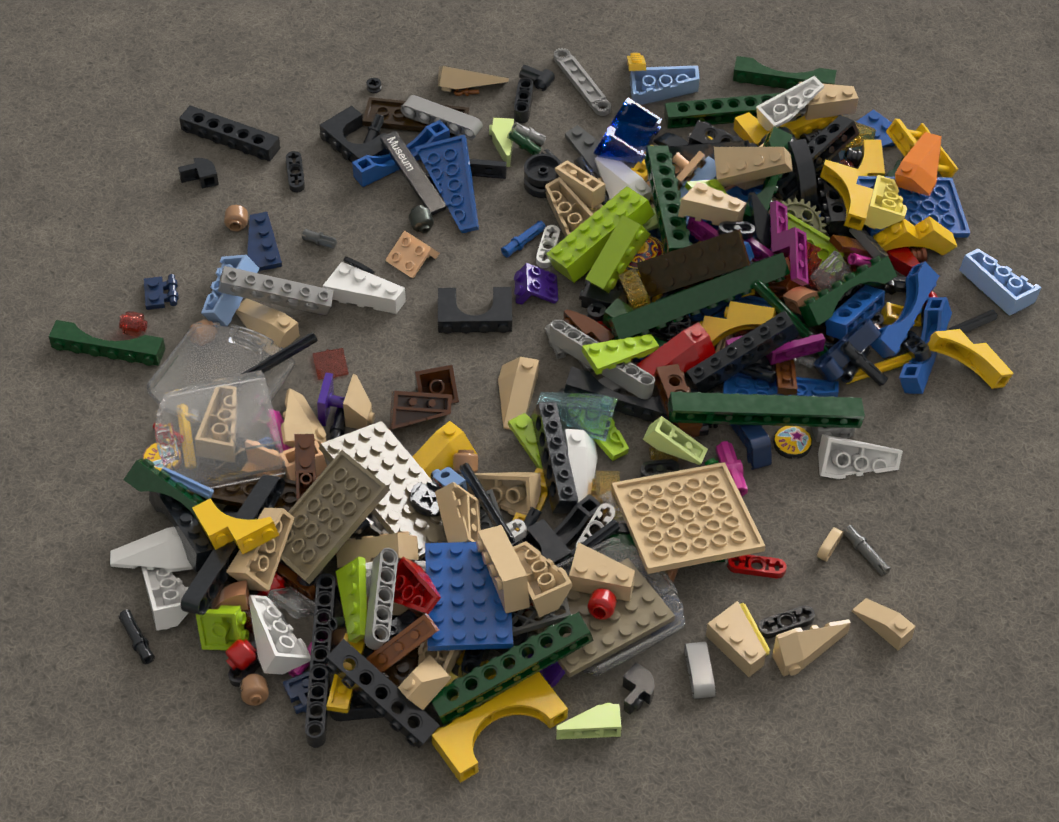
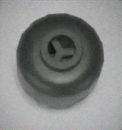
M416 206L411 209L408 218L412 229L416 232L420 231V233L430 231L434 224L430 210L424 206Z

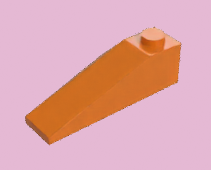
M924 132L904 157L895 173L896 184L899 188L930 196L937 183L941 136Z

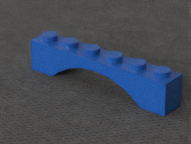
M438 120L426 126L406 146L415 160L418 161L421 158L415 147L450 138V129L441 120ZM390 154L382 156L366 155L352 162L353 176L362 187L399 170Z
M925 261L913 266L906 277V300L901 315L892 325L878 329L881 335L870 344L882 358L894 356L899 352V347L907 338L909 329L915 324L914 320L921 313L923 304L929 299L930 292L936 287L939 275Z
M929 297L924 310L921 339L926 344L934 332L946 331L952 315L947 297ZM930 351L931 357L925 361L918 362L912 358L908 363L904 364L899 376L904 393L923 394L938 352Z

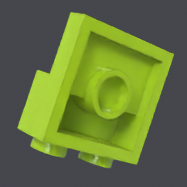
M221 605L219 609H208L204 615L196 614L202 650H227L237 639L249 641V631L244 629L246 613L241 612V606Z

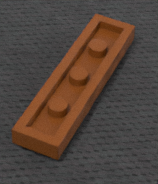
M424 614L366 659L383 673L437 633L439 629L430 616Z

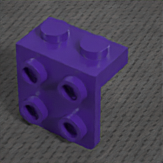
M526 263L515 273L514 294L516 303L523 304L531 295L551 303L558 301L557 276L554 273Z

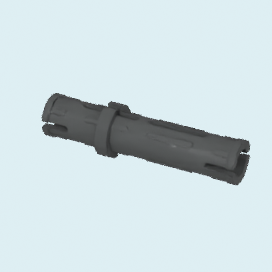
M852 525L847 526L846 528L851 534L844 529L843 535L853 544L852 547L867 559L881 577L887 574L885 571L889 573L891 567L867 543V539L864 536L862 537Z

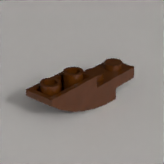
M564 310L563 321L597 342L615 340V336L595 320L575 311Z
M294 434L297 501L316 480L314 434Z

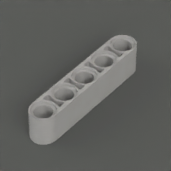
M415 95L409 96L401 107V112L408 118L427 125L441 120L450 129V133L457 136L465 135L468 140H473L483 127L482 122L476 117Z
M391 548L383 549L374 558L372 563L364 638L366 646L372 650L379 649L390 638L398 555Z

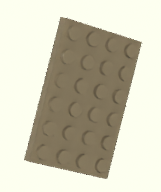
M341 450L289 510L288 513L294 517V521L281 559L310 584L385 497L390 488Z
M629 558L619 563L635 570L630 602L617 599L614 613L610 618L602 620L590 615L587 605L591 594L570 590L566 596L571 614L579 612L594 640L557 661L569 678L675 620V615ZM559 608L554 614L557 616L565 614L566 610ZM528 610L524 612V616L529 618L533 611ZM537 615L534 620L541 621L545 616L539 618ZM547 627L536 629L534 631L538 635L544 632ZM566 633L562 637H568L571 633ZM548 643L545 646L548 648L552 643Z

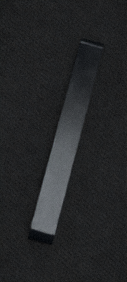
M263 474L234 518L258 519L264 508H273L284 491V478ZM234 540L216 550L213 549L181 599L182 611L198 615H204L230 576L226 571L239 551Z
M329 573L321 574L317 578L305 721L307 743L313 748L323 746L326 741L328 710L326 705L330 691L331 673L326 669L323 662L332 652L334 630L329 628L328 622H320L329 621L331 617H335L336 582L335 577ZM316 732H317V733H320V734L317 735V736H312V735H311V734L316 733Z

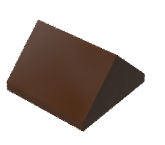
M453 365L415 371L417 392L452 395V403L459 402Z

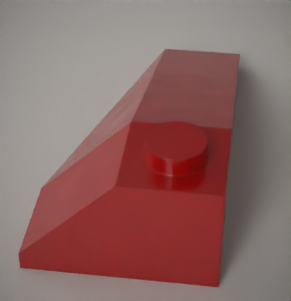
M698 322L680 332L636 366L654 377L656 367L678 364L680 370L685 374L686 371L716 352L710 335Z
M402 557L397 564L394 603L429 614L441 596L429 575L426 574L421 566Z

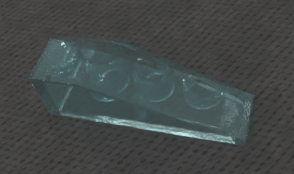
M541 392L538 402H556L560 419L567 422V426L571 428L574 426L579 430H584L591 438L606 441L615 414L617 399L601 394Z

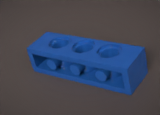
M868 285L863 286L841 307L837 308L831 318L825 321L826 335L842 339L860 322L867 318L871 319L884 307L885 291Z

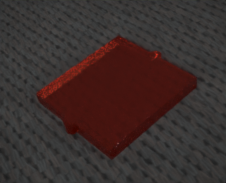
M343 348L327 349L323 352L313 353L318 380L324 379L325 373H332L333 379L337 376L349 374Z

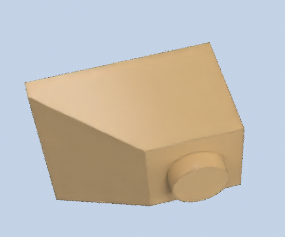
M353 374L343 403L345 426L361 429L374 423L375 413H372V404L357 375Z
M429 655L410 673L398 688L407 699L424 710L452 677Z

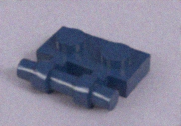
M174 274L168 275V280L163 282L162 276L144 279L146 310L165 308V302H170L171 306L177 305L179 295L176 288L178 283ZM169 289V292L164 294V290Z
M309 672L283 682L290 702L299 700L301 703L293 706L296 714L303 711L306 713Z

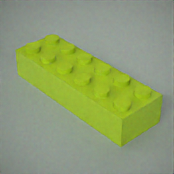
M626 186L546 253L553 268L575 283L592 268L622 215L641 225H644L655 215L648 199Z

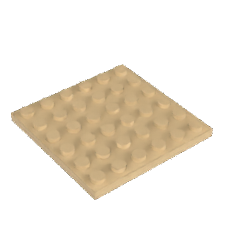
M725 462L614 482L611 485L613 494L647 574L765 551V544Z

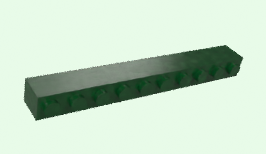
M777 253L754 262L750 266L731 271L608 319L615 340L632 337L635 334L642 336L650 333L649 329L653 327L660 329L667 326L666 322L671 320L674 323L681 321L686 314L690 313L693 316L701 313L700 309L704 307L711 309L718 306L717 302L722 300L725 303L732 301L737 294L741 293V296L752 293L753 284L758 280H761L766 286H769L768 282L775 280V283L786 279L785 276L790 274L784 254Z
M678 391L671 392L668 400L669 421L672 423L861 428L865 418L862 398L692 393Z

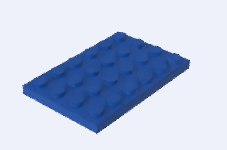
M858 176L856 184L873 189L877 176ZM887 177V178H890V179H894L895 182H896L895 177ZM937 177V183L930 196L898 187V194L903 198L902 204L907 207L904 219L915 226L930 216L951 231L954 237H969L970 230L952 178ZM866 225L867 232L872 237L883 230L872 229Z
M476 542L425 543L426 574L430 577L441 596L440 600L428 614L439 629L437 633L427 639L428 651L505 649L513 647L512 613H505L487 565L483 562L482 552H478Z

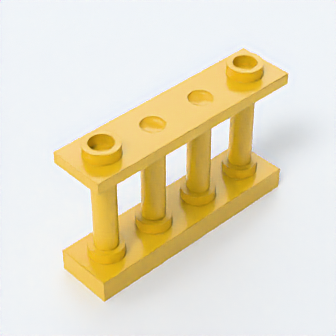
M896 118L886 130V133L904 157L924 132L931 133L924 123H921L916 131L907 129L903 122ZM941 147L938 172L942 177L952 178L958 168Z

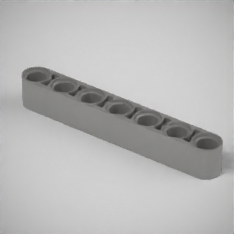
M563 320L551 322L549 341L591 367L581 352L582 345L599 342ZM631 362L616 364V368L611 370L606 368L600 373L641 399L652 397L655 378Z

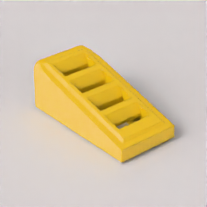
M887 302L881 310V314L884 317L883 324L892 325L901 315L904 306ZM921 313L914 320L915 324L913 326H921Z

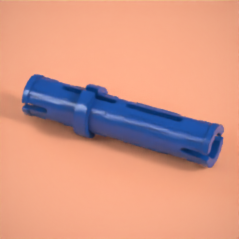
M537 221V223L518 237H513L510 243L501 248L503 256L506 258L510 257L517 250L523 249L526 243L544 231L546 225L542 221Z

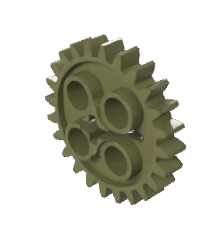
M789 198L786 202L781 201L782 204L787 206L788 213L821 233L826 234L827 231L824 228L827 224L822 223L825 217H819L821 211H815L816 205L811 208L810 201L804 204V199L798 202L797 198H794L793 201Z

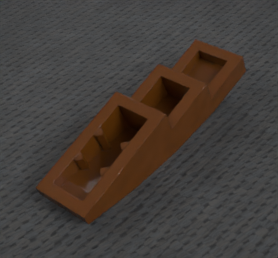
M832 235L829 240L847 258L851 253L873 258L856 239Z

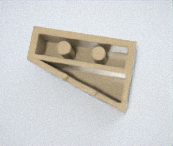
M697 182L681 199L678 217L684 218V215L695 217L696 221L701 222V219H705L719 226L724 221H742L747 203L720 190L711 188L704 183Z

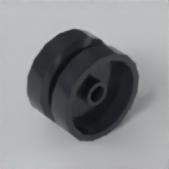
M536 154L526 160L524 164V188L527 193L533 197L547 198L545 185L560 177L555 172V167L562 164L558 158L549 154Z

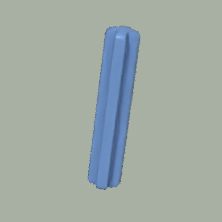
M166 467L161 469L171 476L170 479L175 483L180 482L185 485L187 490L206 499L212 497L213 489Z

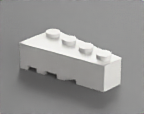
M344 262L339 264L323 285V288L334 290L332 300H337L339 303L357 304L359 307H373L375 310L397 314L406 302L404 287Z

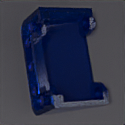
M627 97L593 154L600 158L631 164L642 163L645 157V148L652 135L656 136L660 131L661 126L659 124L662 119Z

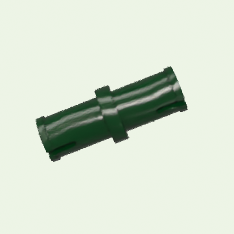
M515 129L508 133L507 138L519 145L520 149H525L532 155L540 153L541 147L531 142L527 136L524 137Z

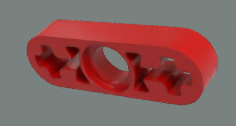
M756 555L728 558L727 562L728 569L733 573L769 578H782L786 573L787 567L782 559ZM735 561H739L738 566L734 565ZM759 563L762 565V568L754 569L751 565ZM775 566H779V571H775Z

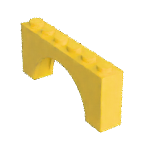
M750 112L734 118V131L743 140H749V143H755L759 146L761 139L769 132ZM802 116L779 127L789 128L795 138L798 139L802 134H808L815 128L822 129L827 127L838 116L806 120L805 116Z
M540 672L507 689L500 695L491 698L483 705L475 707L466 715L454 719L451 724L438 728L432 734V745L460 783L479 772L478 761L473 752L474 744L479 734L492 722L506 716L526 715L539 719L551 729L567 719L568 708Z

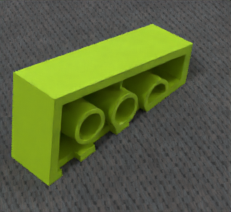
M622 215L585 279L609 293L648 239L650 233L641 224Z

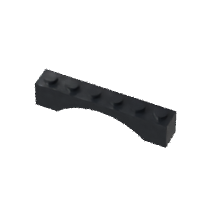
M571 367L563 393L564 396L605 407L608 410L621 412L625 415L641 418L645 421L654 422L661 416L669 421L660 395L649 399L622 395L602 385L590 372Z
M149 491L150 503L156 512L165 514L172 522L182 541L189 563L195 572H199L214 549L206 533L192 512L181 502L171 496Z
M587 495L573 507L567 517L553 530L567 547L580 538L601 503L592 495ZM602 509L600 510V511L602 512V516L600 517V519L598 520L597 517H595L594 520H597V521H602V520H603V510H602ZM596 524L591 525L589 530L593 528Z

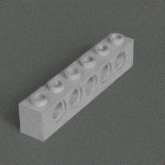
M224 266L218 287V292L321 315L328 314L334 291Z

